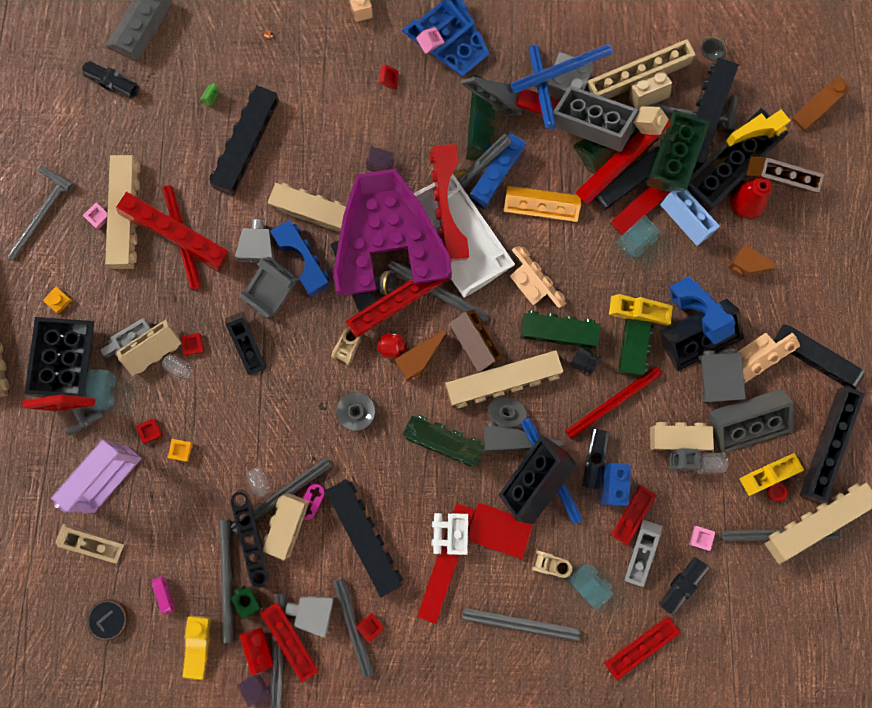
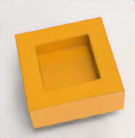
M55 287L43 301L56 313L60 314L72 300L59 288Z
M172 439L168 458L189 462L193 443Z

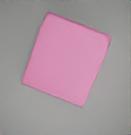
M436 27L423 31L417 37V41L424 53H428L445 43Z

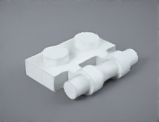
M434 513V521H432L434 539H432L431 545L433 546V554H441V546H447V554L467 555L468 514H448V522H442V514ZM442 528H448L447 540H442Z

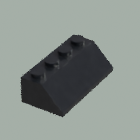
M727 298L718 303L727 314L733 316L735 320V334L716 344L703 333L702 319L706 314L701 311L660 331L663 347L677 371L699 361V356L704 355V351L718 352L744 339L740 310Z
M541 435L501 490L499 496L516 521L534 524L577 464L567 451Z

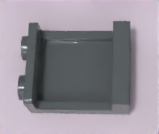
M265 257L260 259L257 264L260 268L247 289L241 292L239 296L245 304L253 306L258 310L261 316L270 318L278 313L299 279L272 258Z
M735 349L723 350V354H716L715 351H704V355L699 356L704 393L702 394V402L745 399L741 352L735 353Z

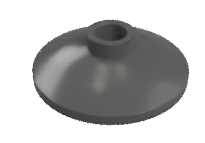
M352 392L341 398L337 405L336 415L343 427L348 430L359 431L367 428L372 423L375 416V407L367 395L360 392ZM359 409V415H353V410Z
M509 397L494 399L488 408L491 420L506 428L520 426L521 421L526 419L527 416L525 407L519 401Z

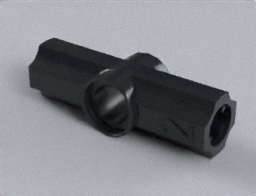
M90 60L85 62L82 67L83 76L99 83L104 89L110 92L116 91L130 99L136 97L139 85L123 77L113 68L107 67L106 69Z
M592 429L588 454L585 458L586 465L582 487L599 490L610 433L606 430ZM593 454L599 456V464H594L591 461Z
M693 557L684 571L673 579L670 584L671 588L658 604L665 611L674 615L685 599H689L696 591L697 583L709 569L707 565L698 558Z

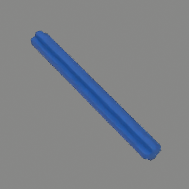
M606 44L511 83V90L513 93H518L611 55L613 48L610 44Z
M531 45L529 49L533 73L544 70L539 46ZM547 81L537 84L536 87L545 128L554 129L556 121Z
M526 418L521 421V425L532 446H534L540 436L532 420ZM563 483L557 494L572 523L577 524L582 521V516Z

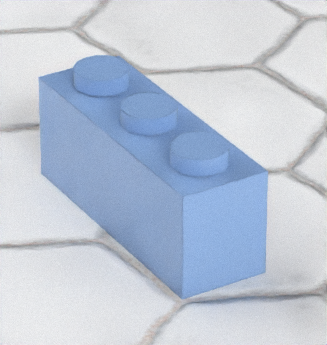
M683 185L670 192L660 204L696 246L708 239L720 227Z

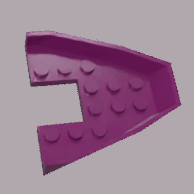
M395 169L356 175L343 214L333 271L338 297L376 291L370 254L408 248L414 284L452 278L448 251L420 201Z

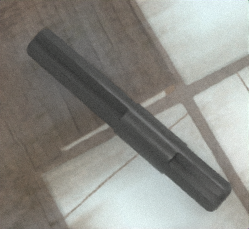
M502 135L457 179L462 188L473 180L511 143V139L507 135Z

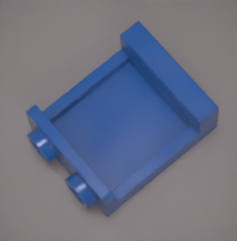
M609 463L603 466L600 505L618 507L629 505L631 465Z

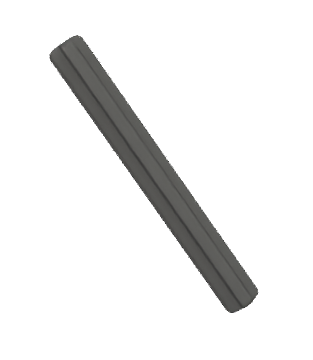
M341 578L334 581V586L362 676L366 678L373 675V669L362 635L355 627L358 625L345 580Z

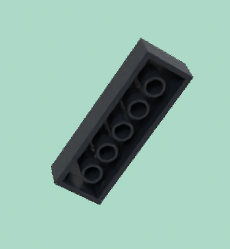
M760 108L745 124L756 118L761 113L764 115L766 119L769 118L770 115L765 110ZM786 130L781 135L777 136L775 134L771 138L768 136L751 137L731 147L727 142L724 143L683 186L709 213L746 176L751 157H766L789 132Z

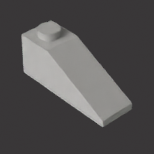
M643 520L624 581L644 587L661 535V525Z

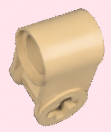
M349 327L343 331L331 355V358L344 361L348 366L352 362L361 341V336L354 341L347 340V335L352 333Z
M537 550L538 556L532 570L562 578L568 577L571 574L572 566L569 561ZM562 562L567 565V571L564 574H560L557 571L558 564Z

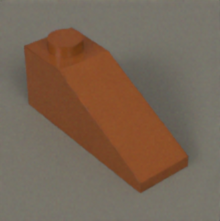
M838 75L791 119L805 131L835 105L851 87Z
M442 330L395 359L396 365L407 382L409 380L413 382L422 376L421 373L424 372L446 337L445 330Z

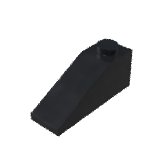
M244 311L227 317L225 325L248 375L265 369V362Z

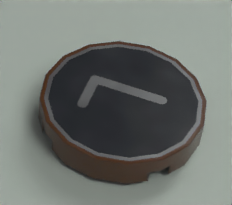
M102 600L96 603L90 609L87 616V627L90 634L102 641L113 640L121 636L128 625V612L125 606L116 600Z

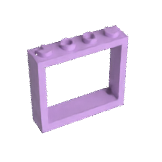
M102 439L51 499L56 502L55 506L63 512L95 513L142 458L126 445Z

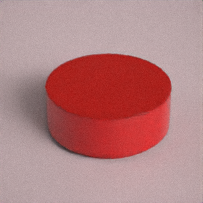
M779 482L768 487L766 494L771 501L781 502L787 498L788 489L783 483Z

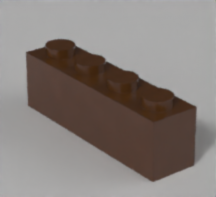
M751 157L746 174L754 178L763 177L772 183L793 189L820 193L824 178L822 173L767 157Z

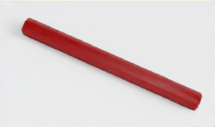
M171 185L163 186L162 191L170 217L183 224L173 187ZM178 246L190 288L192 290L200 289L201 284L193 256Z
M654 367L566 429L567 436L571 439L660 377L662 375L661 370L658 367Z

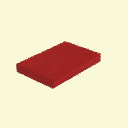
M57 395L24 400L22 408L56 412L94 406L95 398Z
M478 502L468 531V541L523 559L533 524L518 522L511 513Z

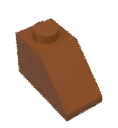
M744 244L738 249L727 268L731 269L732 273L737 276L748 277L770 272L777 264Z

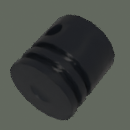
M581 345L570 365L579 371L583 370L584 374L588 373V376H590L599 363L601 356L597 357L596 353L592 354L591 350Z

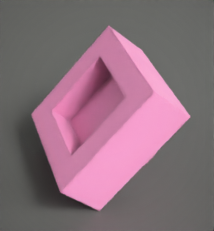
M95 203L83 216L99 230L107 222L108 213L99 204Z
M694 526L689 545L711 551L715 532Z

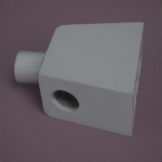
M253 219L252 229H242L235 254L238 262L258 263L261 258L270 257L274 260L272 234L270 230L263 229V220Z
M302 596L299 604L287 603L285 615L296 617L294 626L325 638L329 628L335 597Z

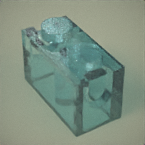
M644 215L614 245L629 260L634 256L639 258L645 252L643 249L645 246H652L659 239L657 234L660 233V230Z
M89 369L85 397L95 398V405L84 407L83 409L111 411V406L114 405V395H112L113 387L116 385V376H114L113 372Z
M582 563L566 580L597 611L614 594L610 590L612 586L605 579L601 580L596 575L599 572L593 565Z

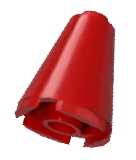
M761 177L738 185L730 195V206L733 212L741 218L753 219L760 216L767 207L772 190L771 182Z

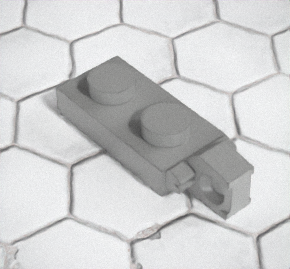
M142 318L110 337L109 345L100 350L106 358L114 354L117 356L118 350L149 331L151 327L147 320Z

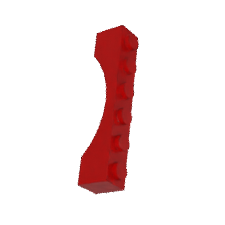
M456 144L433 146L431 152H429V162L433 164L431 180L435 182L436 189L433 190L434 201H437L438 206L435 209L436 220H439L440 223L437 232L449 253L450 262L467 260L469 258L468 240L454 223L448 205L449 181L458 164Z
M127 191L116 206L118 214L167 238L186 250L201 263L219 272L228 257V250Z

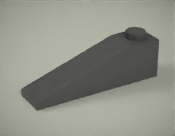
M478 77L461 80L463 86L507 116L513 117L524 114V109L516 106L519 92L513 93L510 84Z
M487 423V427H483L484 452L524 450L533 447L525 431L498 426L496 423ZM548 438L558 446H564L562 441Z

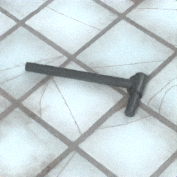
M736 95L731 96L729 112L723 117L720 116L718 124H722L721 127L728 133H733L735 129L739 98ZM659 104L647 106L661 107L666 114L691 118L693 112H695Z
M40 166L38 172L50 178L55 188L7 255L12 260H15L61 192H70L74 188L75 184L44 166Z

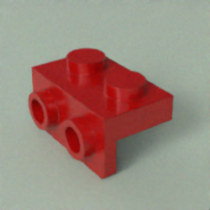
M262 627L239 635L251 675L273 667Z

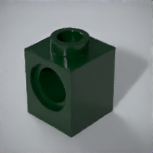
M245 585L234 591L236 595L231 597L242 619L263 608L252 586L248 588ZM244 595L249 596L251 599L249 606H244L242 603Z

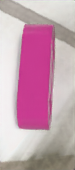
M313 484L306 491L303 499L312 503L310 510L313 512L311 515L305 516V520L313 519L325 497V489L321 485ZM318 487L321 496H316L313 502L311 500L314 494L311 491L312 489L316 490Z
M164 576L152 579L153 590L162 614L165 616L173 613L175 606Z

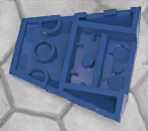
M441 0L418 21L416 19L413 20L401 32L419 44L417 37L423 31L436 27L445 43L429 53L463 77L490 53L474 25L473 18L470 17L466 9L467 6L464 0Z

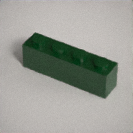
M625 319L617 374L640 378L644 373H647L648 362H646V356L649 355L651 350V343L648 342L649 336H652L654 325H651V322Z
M528 311V313L524 312L522 318L520 339L575 347L582 345L588 349H596L601 324L596 323L592 319L580 321L572 316L559 318L556 314L548 313L545 316L539 315L537 311Z

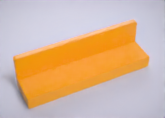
M507 186L504 212L578 222L581 199L577 195Z

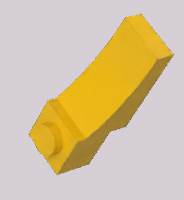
M782 109L767 119L761 113L733 132L726 142L731 147L751 137L768 136L771 138L775 134L779 136L787 130L786 126L790 119Z
M617 294L611 296L609 315L623 319H636L670 325L673 306L642 297L633 298Z
M795 453L739 479L747 494L751 496L804 471Z
M191 615L187 619L183 678L204 679L210 642V617Z

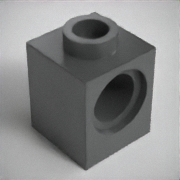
M680 448L669 451L671 471L700 469L699 449Z

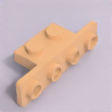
M514 247L512 251L523 265L510 277L532 305L537 304L548 294L558 308L565 306L567 303L564 301V295L560 291L555 290L552 286L553 282L549 277L543 275L539 264L530 259L529 252L524 247Z
M765 333L736 352H741L744 384L799 348L800 343L796 336L791 333L778 343H775Z

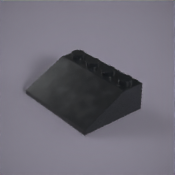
M35 317L24 394L32 397L57 395L85 397L94 321Z

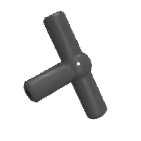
M81 408L72 409L79 422L65 429V433L70 436L82 428H87L91 423L103 417L102 412L98 410L85 417Z

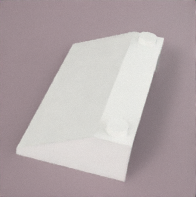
M452 174L448 186L449 210L454 223L468 240L469 258L467 260L450 262L452 269L451 279L465 298L513 267L515 263ZM435 183L415 192L414 195L420 201L437 232L440 223L439 220H436L435 209L438 206L437 201H434L433 190H436Z

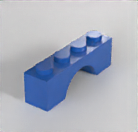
M513 134L509 135L511 143L492 160L470 194L471 201L486 210L507 173L516 165L525 151L526 142Z
M288 220L270 231L282 252L293 251L304 258L305 267L299 279L310 298L330 287L328 283L331 280L325 270H320L318 265L321 263L315 254L312 256L309 252L311 247L307 240H302L299 236L302 232L297 224L293 225Z
M688 276L669 286L671 300L681 310L696 309L706 314L702 319L703 333L714 344L735 334V320L733 316L727 314L722 306L712 299L708 292H704L697 281L694 282Z

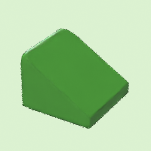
M212 83L207 86L199 100L201 103L209 107L213 105L219 94L216 84Z

